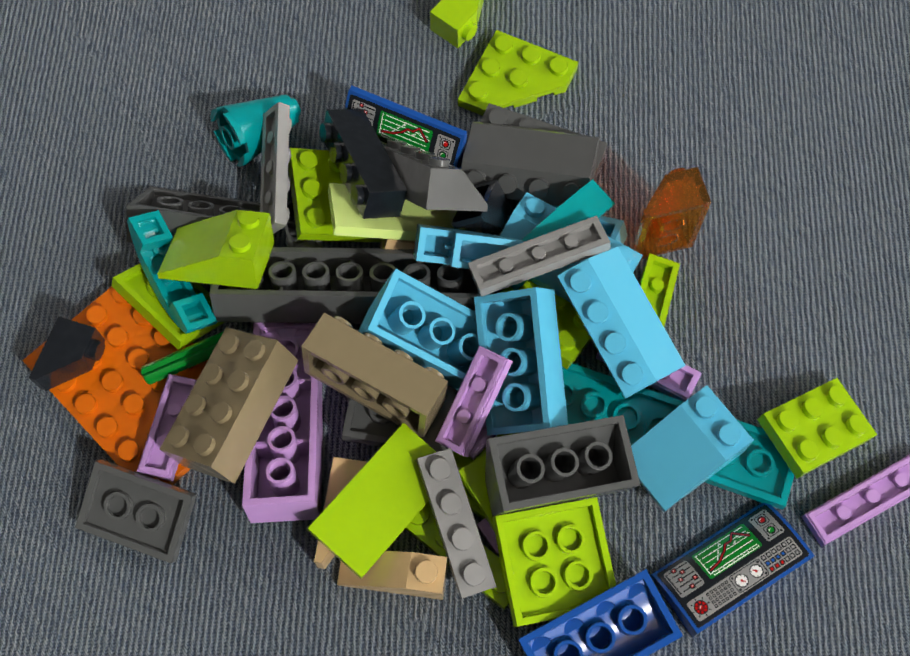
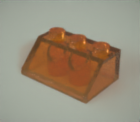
M698 167L687 170L685 168H677L666 174L643 212L632 249L643 255L641 259L647 258L649 253L661 255L693 247L711 204Z

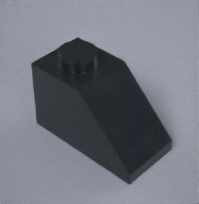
M498 180L474 185L488 204L487 212L457 211L451 223L454 229L489 233L491 235L503 231L513 210Z
M58 316L29 379L40 389L47 391L91 371L95 362L100 360L104 353L105 339L94 327Z

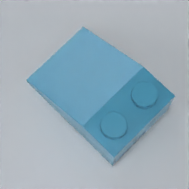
M706 385L631 445L641 485L662 511L665 512L745 452L754 439Z

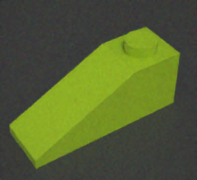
M441 0L430 11V30L456 48H459L466 40L469 41L474 37L478 28L477 25L484 0Z

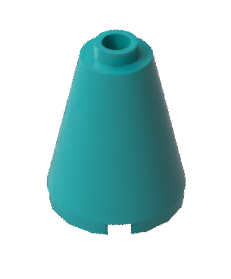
M284 94L218 106L211 110V122L217 120L219 128L214 131V134L230 161L237 159L239 162L236 166L241 167L262 153L263 114L278 102L290 105V118L292 120V127H294L299 122V115H301V108L296 99Z

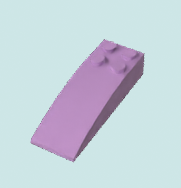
M253 323V334L278 340L298 359V362L244 466L242 507L250 523L314 520L321 514L322 382L304 373L301 349L302 344L317 323Z

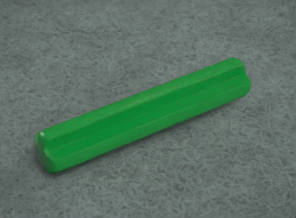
M223 332L143 365L141 373L147 384H153L167 378L168 374L174 375L208 360Z

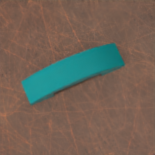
M592 179L547 216L522 240L525 242L596 215L599 219L615 203ZM529 280L510 287L513 290H519Z
M159 210L129 217L127 224L141 266L158 300L174 323L185 334L215 325L217 319L203 293L196 294L190 282L158 279L157 273L173 239Z

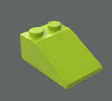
M234 210L177 228L157 273L158 279L258 289L274 245L270 213Z

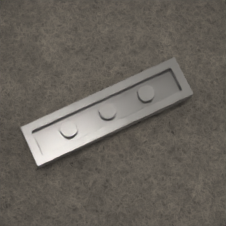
M281 102L276 103L263 114L260 212L270 213L273 234L287 226L290 215L289 208L287 207V193L290 189L288 163L291 158L289 133L292 128V120L290 118V105Z
M596 215L468 262V266L478 292L483 297L611 249V245Z
M449 448L417 458L416 462L460 599L497 587L452 449Z

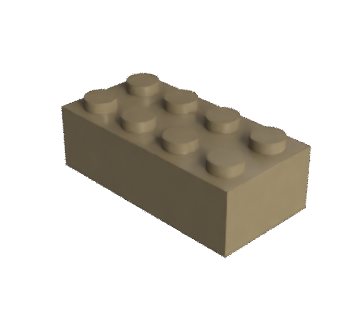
M323 313L301 346L304 373L399 426L405 423L422 439L444 405L448 381L444 379L442 373L432 367L424 368L418 365L404 351L389 349L383 345L378 337L371 333H360L353 329L352 325L342 317L335 316L333 318Z
M226 327L159 450L184 467L235 484L298 359L278 340Z

